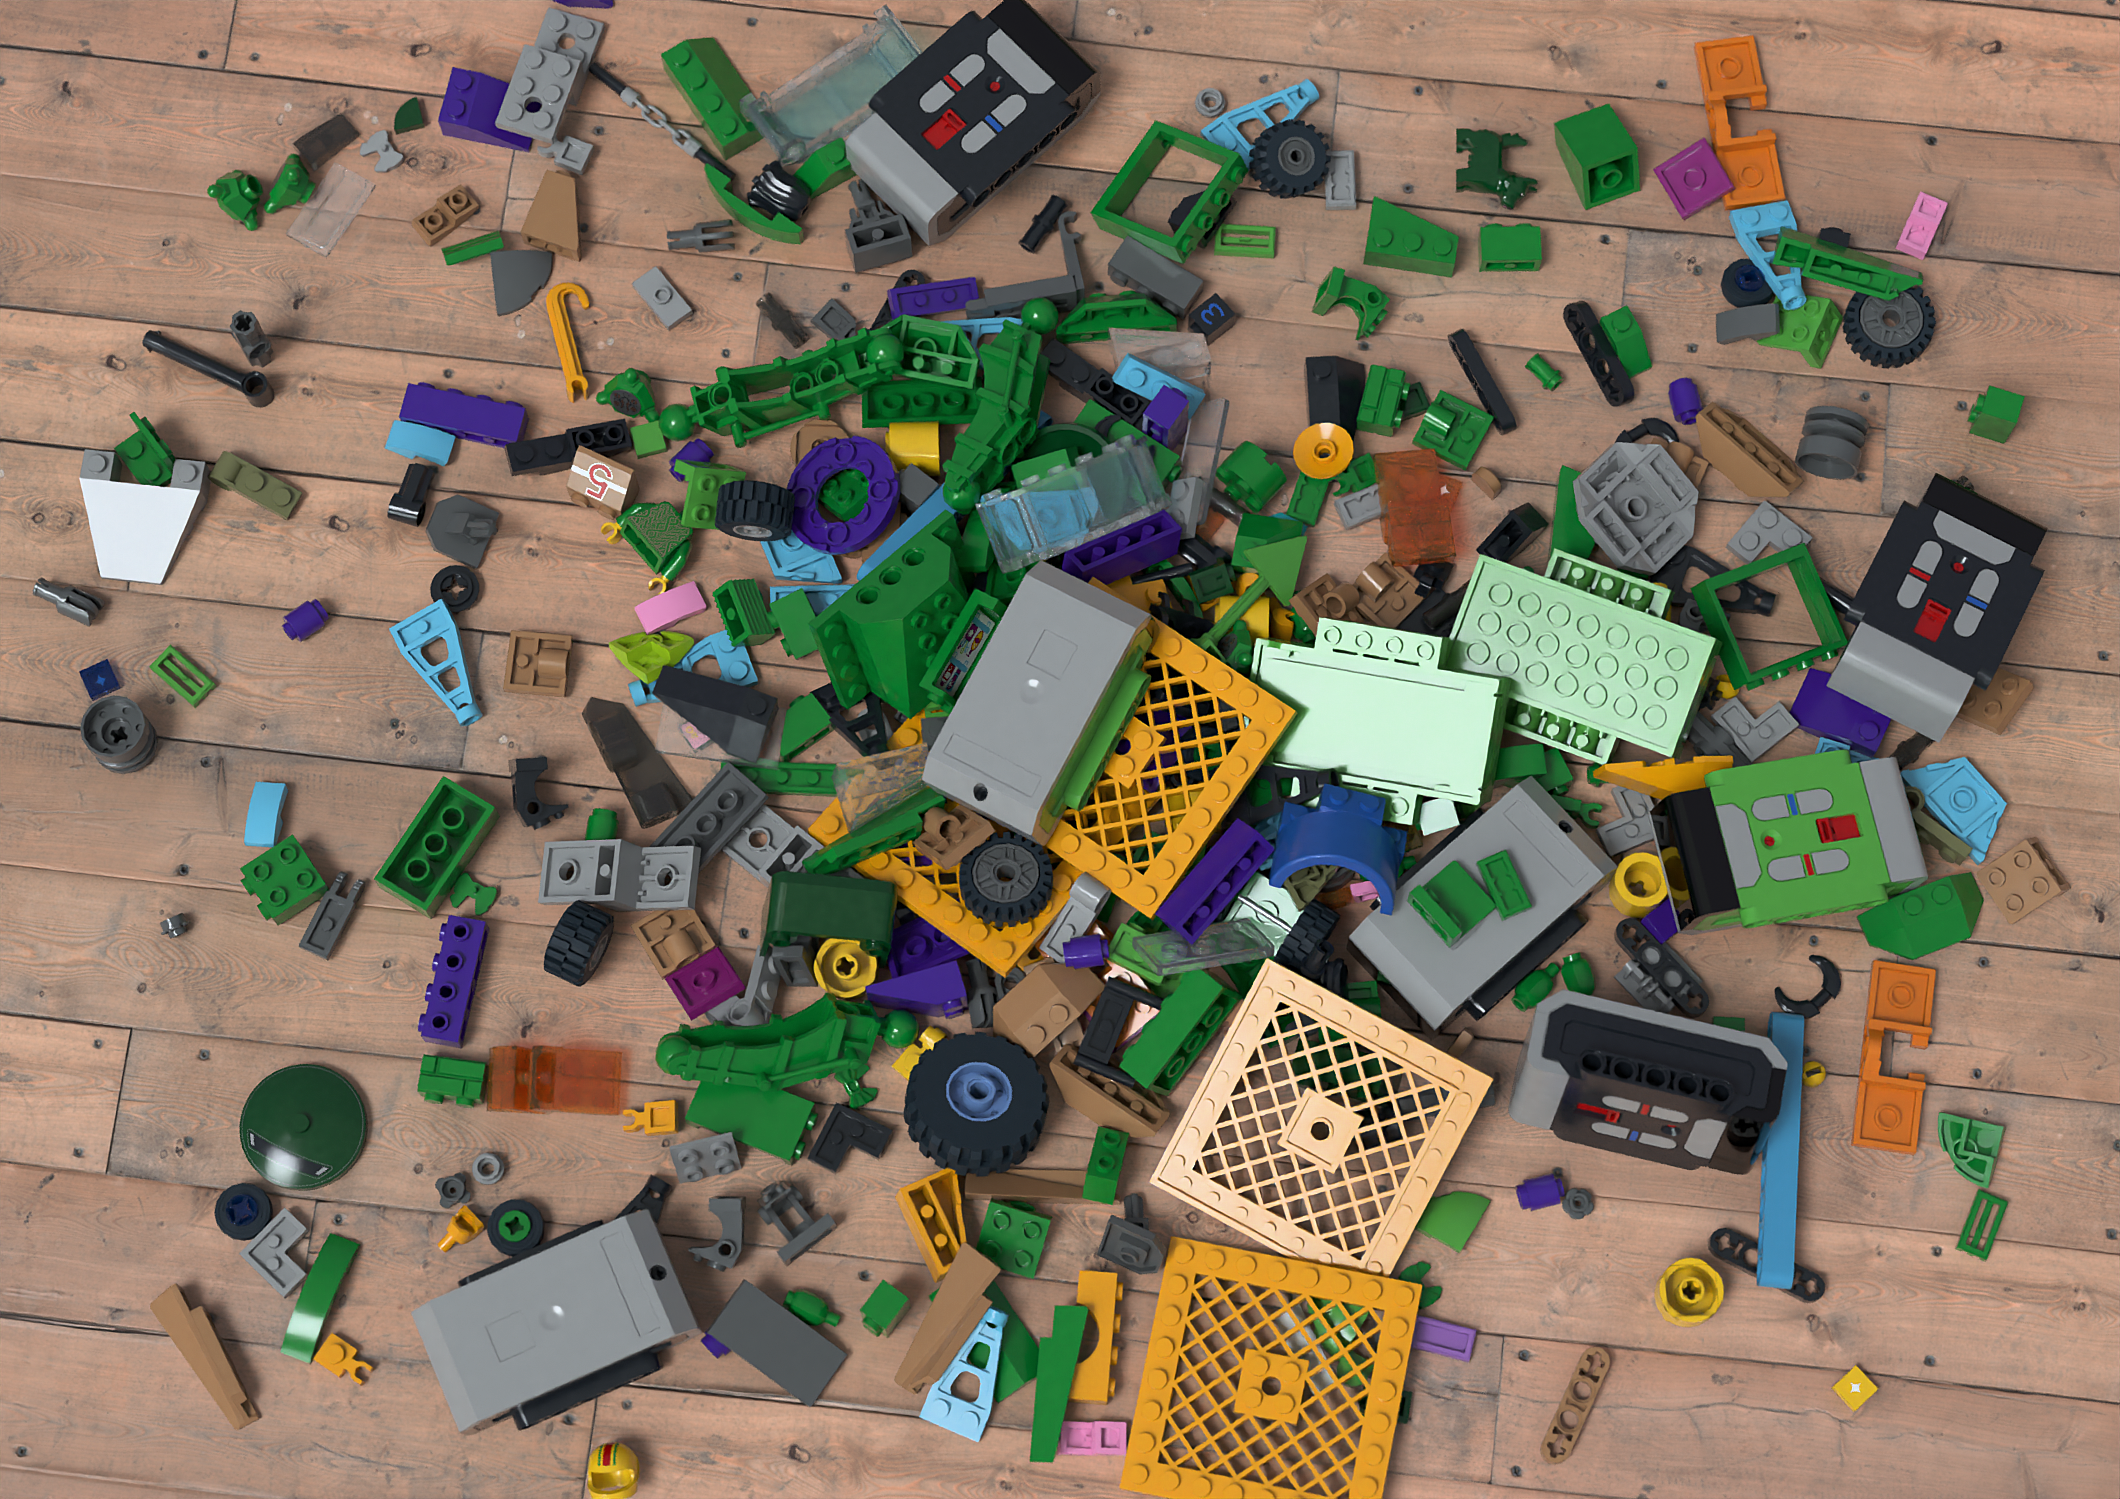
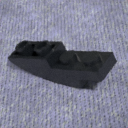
M1054 338L1051 339L1040 353L1050 359L1048 374L1059 381L1060 387L1084 403L1091 399L1111 413L1119 414L1122 420L1132 426L1150 404V401L1143 396L1114 383L1113 375L1103 368L1098 370Z
M625 419L569 428L566 429L565 434L505 444L504 449L511 476L539 472L541 476L571 469L579 445L609 458L631 449L632 444Z

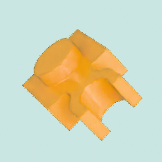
M675 1100L644 1103V1112H637L633 1109L623 1110L624 1116H635V1122L632 1125L623 1126V1130L626 1133L637 1132L644 1128L647 1136L679 1134L678 1102Z
M333 1333L329 1335L313 1358L314 1361L339 1378L348 1371L351 1378L361 1386L365 1382L357 1377V1371L360 1368H366L370 1372L374 1370L372 1366L364 1361H355L354 1359L359 1351Z

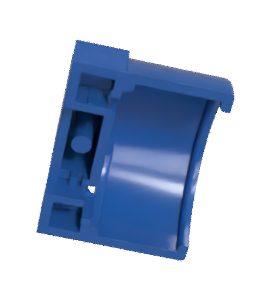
M1324 783L1316 809L1284 802L1279 817L1269 885L1281 889L1282 884L1291 874L1309 866H1340L1353 870L1367 878L1379 893L1381 899L1380 913L1392 915L1399 867L1405 852L1407 831L1381 825L1386 798Z

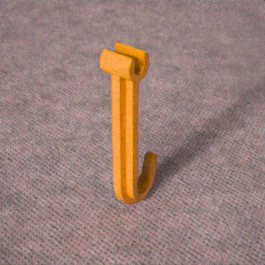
M569 282L555 285L548 292L546 307L566 381L567 397L570 402L574 403V390L577 389L583 392L584 400H587L589 396L588 382L582 373L563 299L567 294H575L583 309L589 308V301L585 291L579 285Z

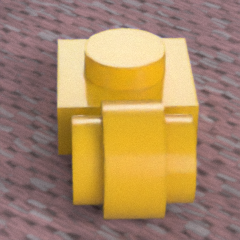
M929 1026L919 1038V1041L922 1042V1048L920 1049L914 1043L908 1046L892 1065V1068L909 1081L911 1070L914 1065L918 1064L922 1053L928 1049L933 1051L934 1043L947 1038V1034L938 1027L934 1029L932 1026Z

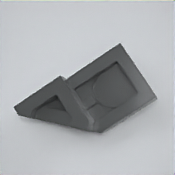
M832 298L810 321L830 339L842 340L856 336V320Z

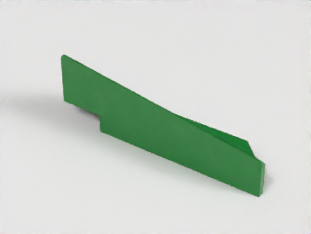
M1783 226L1779 230L1772 264L1802 268L1801 274L1804 277L1888 301L1899 296L1900 292L1923 283V276L1919 271Z
M923 787L802 861V865L807 873L831 875L921 836L925 813L933 807L944 809L945 799L942 794L933 791L929 787Z
M1055 1305L1052 1337H1040L1030 1462H1054L1088 1315V1307Z

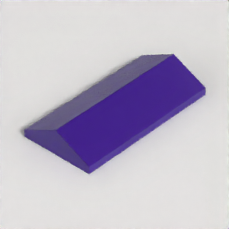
M920 916L893 929L891 950L887 962L893 979L954 961L970 952Z

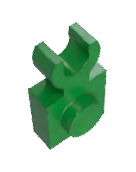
M1367 453L1352 460L1349 466L1339 475L1326 480L1327 482L1337 480L1340 483V489L1333 493L1334 497H1338L1348 492L1350 488L1355 493L1381 481L1382 478L1370 453Z

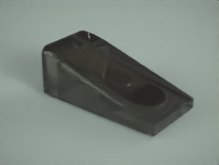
M340 113L301 136L292 144L295 151L315 172L359 137L360 133Z

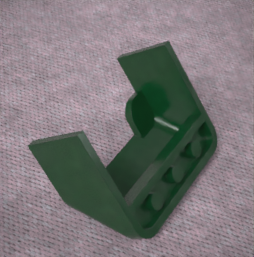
M792 871L777 872L771 877L762 909L759 956L766 957L769 943L775 947H787L790 943L796 941L798 935L860 941V949L869 956L878 957L879 968H884L891 950L898 887L892 882Z

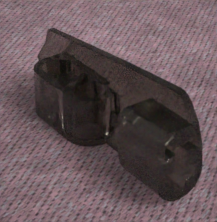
M594 697L589 699L582 712V716L608 770L611 773L615 772L642 829L649 828L679 815L693 799L623 703Z

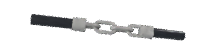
M597 62L591 64L588 71L618 94L630 108L638 106L642 110V117L656 128L664 127L672 134L673 142L692 158H697L705 165L707 163L729 177L731 182L734 180L736 174L707 152L704 146L683 129L675 130L667 123L666 115L653 105L641 103V95L635 92L634 89L625 86ZM649 109H652L662 117V119H658V123L646 115V113L650 114ZM680 134L688 138L684 145L677 140V138H681Z

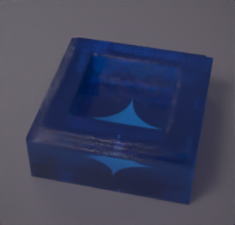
M108 659L79 671L89 696L93 701L121 689Z

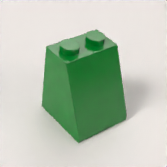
M1609 103L1554 122L1557 149L1585 210L1640 191L1638 147Z

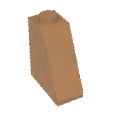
M546 170L520 232L524 244L580 262L582 252L578 189L575 179L565 171L557 170L553 172Z

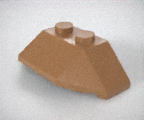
M1713 401L1696 415L1703 457L1716 470L1732 481L1736 488L1743 491L1749 497H1787L1804 482L1802 477L1798 475L1797 469L1790 458L1745 418L1728 409L1721 408L1719 404Z
M1039 963L994 1004L993 1037L996 1038L998 1035L1008 1039V1043L1014 1046L1015 1044L1026 1050L1025 1055L1028 1058H1033L1085 1011L1103 991L1105 984L1089 967L1074 969V966L1066 967L1065 963Z
M1065 1044L1049 1064L1065 1103L1101 1127L1129 1133V1137H1154L1171 1115L1168 1109L1165 1108L1159 1093L1146 1089L1136 1080L1133 1087L1130 1088L1074 1065L1073 1062L1079 1047ZM1110 1057L1107 1065L1124 1071L1119 1067L1120 1062Z

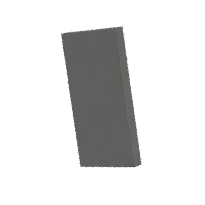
M743 1279L706 1331L710 1336L808 1407L812 1406L848 1355L745 1279Z

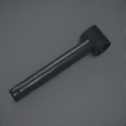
M149 330L145 334L142 345L150 353L154 351L164 355L171 360L244 393L250 404L255 407H266L273 401L274 390L262 373L253 371L244 374L176 341L170 340L161 335V331ZM256 386H263L259 393L252 394V390Z

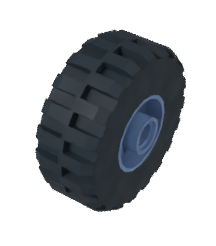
M975 1032V1035H966V1033L955 1034L953 1039L947 1040V1038H943L934 1043L933 1051L931 1049L925 1050L919 1057L918 1064L914 1065L911 1070L904 1100V1120L909 1125L908 1134L913 1142L920 1144L919 1151L926 1158L932 1157L935 1160V1165L946 1170L948 1167L955 1170V1174L964 1176L967 1173L976 1174L977 1177L988 1176L989 1172L994 1171L1000 1174L1008 1171L1010 1164L1019 1165L1027 1158L1028 1152L1033 1151L1039 1142L1049 1107V1095L1046 1093L1047 1081L1044 1075L1038 1074L1040 1066L1034 1058H1028L1025 1055L1026 1050L1017 1044L1014 1046L1008 1043V1039L998 1035L996 1038L986 1036L987 1033Z

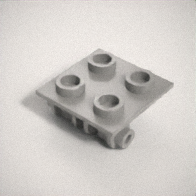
M1666 942L1662 944L1698 984L1703 982ZM1649 948L1642 952V958L1647 964H1656L1659 961V954L1656 950ZM1631 959L1614 978L1644 1009L1668 1014L1676 1006L1672 1002L1673 998L1671 996L1668 998L1660 990V984L1658 982L1655 984L1652 981L1653 977H1648L1639 967L1640 963H1635ZM1669 971L1664 974V982L1669 987H1677L1681 984V978L1678 973ZM1686 984L1682 991L1677 993L1676 995L1679 998L1682 996L1683 993L1687 996L1688 994L1686 993V991L1688 990V988H1690V986Z
M732 1132L669 1147L679 1183L696 1182L702 1178L726 1175L732 1171L742 1169Z

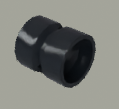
M1393 1105L1380 1108L1378 1112L1380 1121L1396 1117ZM1370 1109L1356 1112L1364 1116L1359 1128L1374 1124ZM1398 1122L1382 1126L1387 1143L1403 1139ZM1376 1129L1360 1133L1365 1150L1381 1145Z

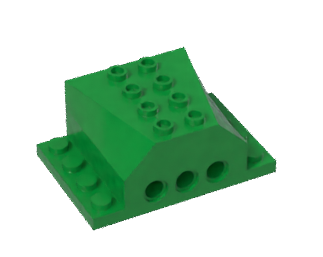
M946 509L808 623L839 703L847 710L862 700L870 691L909 719L913 718L931 702L926 698L928 692L921 688L919 684L969 600L975 579L973 572L959 571L957 565L958 560L964 553L961 550L964 543L954 515Z

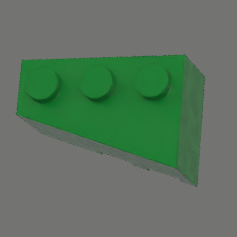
M1374 196L1363 264L1452 278L1459 236Z

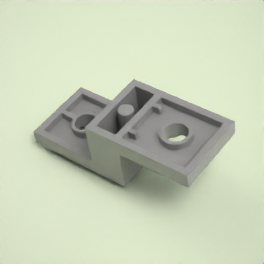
M548 7L534 47L526 44L523 47L496 119V127L553 144L567 105L577 106L589 74V67L593 63L605 30L604 23ZM565 38H571L575 41L574 46L570 49H563L559 44ZM537 101L542 104V108L536 113H530L526 110L530 102Z
M763 804L727 842L721 851L769 888L771 877L777 872L807 873L802 865V861L824 848V846L798 825L793 828ZM757 833H763L767 836L766 844L760 848H755L750 844L752 836ZM850 867L831 874V876L864 879Z
M622 839L545 842L538 903L543 905H571L576 900H580L586 904H597L617 912L695 910L701 848L696 846L640 847ZM574 866V874L571 879L567 880V871ZM672 871V881L665 886V876Z

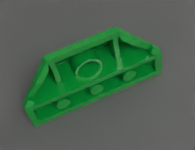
M1123 291L1119 295L1107 296L1104 293H1095L1083 298L1056 328V340L1061 344L1170 336L1176 335L1177 320L1144 293Z
M903 314L881 327L891 329L892 334L900 340L904 347V358L901 362L902 370L893 374V376L951 388L974 390L980 359L960 325ZM866 352L860 356L862 368H867V366L871 365L866 358Z
M1969 872L1947 876L1893 897L1888 902L1878 905L1856 918L1869 946L1877 949L1880 948L1913 961L1971 938L1984 900L1972 873Z

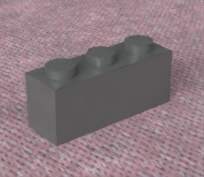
M1128 235L1108 263V275L1115 284L1121 287L1126 285L1137 293L1146 294L1172 316H1178L1183 320L1203 292L1204 280Z

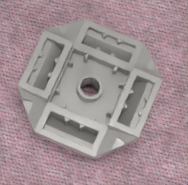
M1616 442L1610 445L1573 481L1579 521L1594 538V542L1603 549L1619 569L1651 576L1693 537L1695 505H1697L1699 491L1661 444L1644 445Z

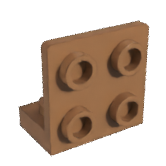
M2036 837L2025 839L1977 872L1978 878L2010 924L2016 923L2051 898L2060 896L2071 889Z

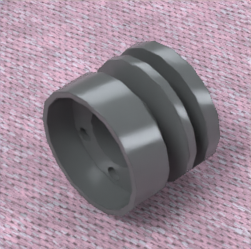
M1816 406L1808 409L1801 432L1804 437L1799 441L1795 458L1797 466L1805 472L1827 479L1843 480L1857 476L1862 456L1859 448L1864 446L1869 425L1867 420L1858 413L1835 406Z
M113 695L101 698L93 703L83 715L80 726L82 740L99 763L109 771L120 774L136 772L146 766L155 755L158 744L156 730L137 703L127 697Z

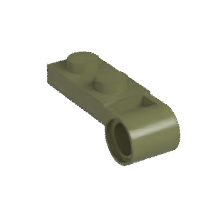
M227 451L222 452L208 476V479L215 485L227 491L233 490L286 521L302 496V492Z
M1912 786L1904 787L1907 798L1912 800L1915 805V809L1911 810L1919 841L1925 845H1932L1939 850L1938 853L1944 860L1949 863L1955 862L1960 866L1973 848L1920 811L1924 806L1925 798L1918 788Z

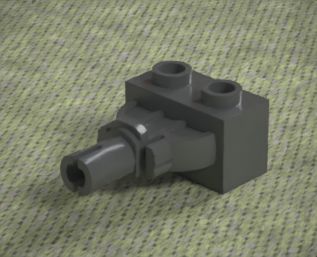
M858 179L860 184L858 189L856 180L852 181L848 188L857 208V214L854 208L849 210L851 222L849 229H845L847 251L855 273L913 257L911 237L903 214L894 216L884 208L882 201H877V211L875 201L870 195L867 184L862 179Z

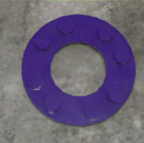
M859 436L844 439L832 438L813 448L796 466L786 490L793 493L795 497L792 531L810 548L831 555L854 552L875 540L892 520L900 496L898 470L889 454L873 441ZM845 469H855L864 473L869 481L867 490L869 497L861 513L844 523H830L823 519L818 509V496L826 480L836 472Z

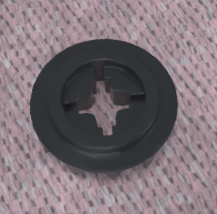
M453 565L443 568L434 576L430 586V593L434 602L442 598L446 601L450 611L458 614L465 609L470 610L471 605L478 600L480 586L477 577L471 570L463 566ZM453 579L456 580L459 588H464L463 591L458 593L457 600L454 599L452 593L447 592V590L453 587Z

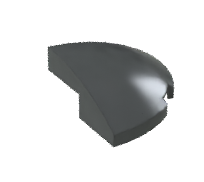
M535 250L490 252L497 315H508L521 310L532 302L531 296L540 286L541 288L546 286L552 270V252Z

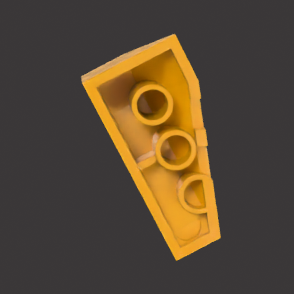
M1733 756L1693 757V761H1686L1680 764H1675L1674 758L1664 759V761L1651 763L1649 767H1647L1645 761L1604 764L1593 771V777L1671 802L1677 796L1706 789L1704 776L1713 771L1732 768Z

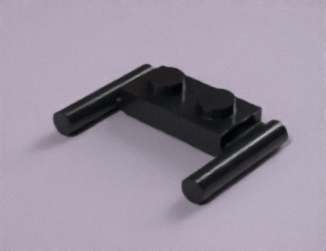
M1109 976L1073 1064L1132 1088L1135 1079L1127 1072L1107 1065L1133 1000L1161 1011V1004L1164 998Z

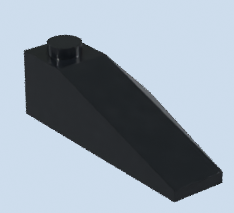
M1339 356L1305 357L1304 382L1308 427L1319 423L1336 424L1345 429L1352 441H1354L1357 430V417L1366 386L1364 364ZM1323 453L1320 456V458H1326L1330 456V454ZM1332 480V481H1330L1329 483H1334V482H1338V481H1337V480Z
M663 665L652 691L656 698L680 717L685 718L704 736L709 737L724 752L757 764L779 710L778 698L748 687Z

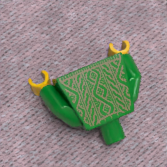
M664 501L659 504L635 503L616 518L617 522L615 524L611 522L604 523L601 527V533L605 535L609 531L614 530L613 535L606 540L609 544L618 543L622 535L656 575L661 572L662 576L660 578H653L648 584V588L651 591L656 584L662 583L663 589L658 593L659 595L668 591L667 583L669 580L673 581L686 565L692 550L690 541L694 531L691 527H685L681 524L683 510L677 512L670 502Z

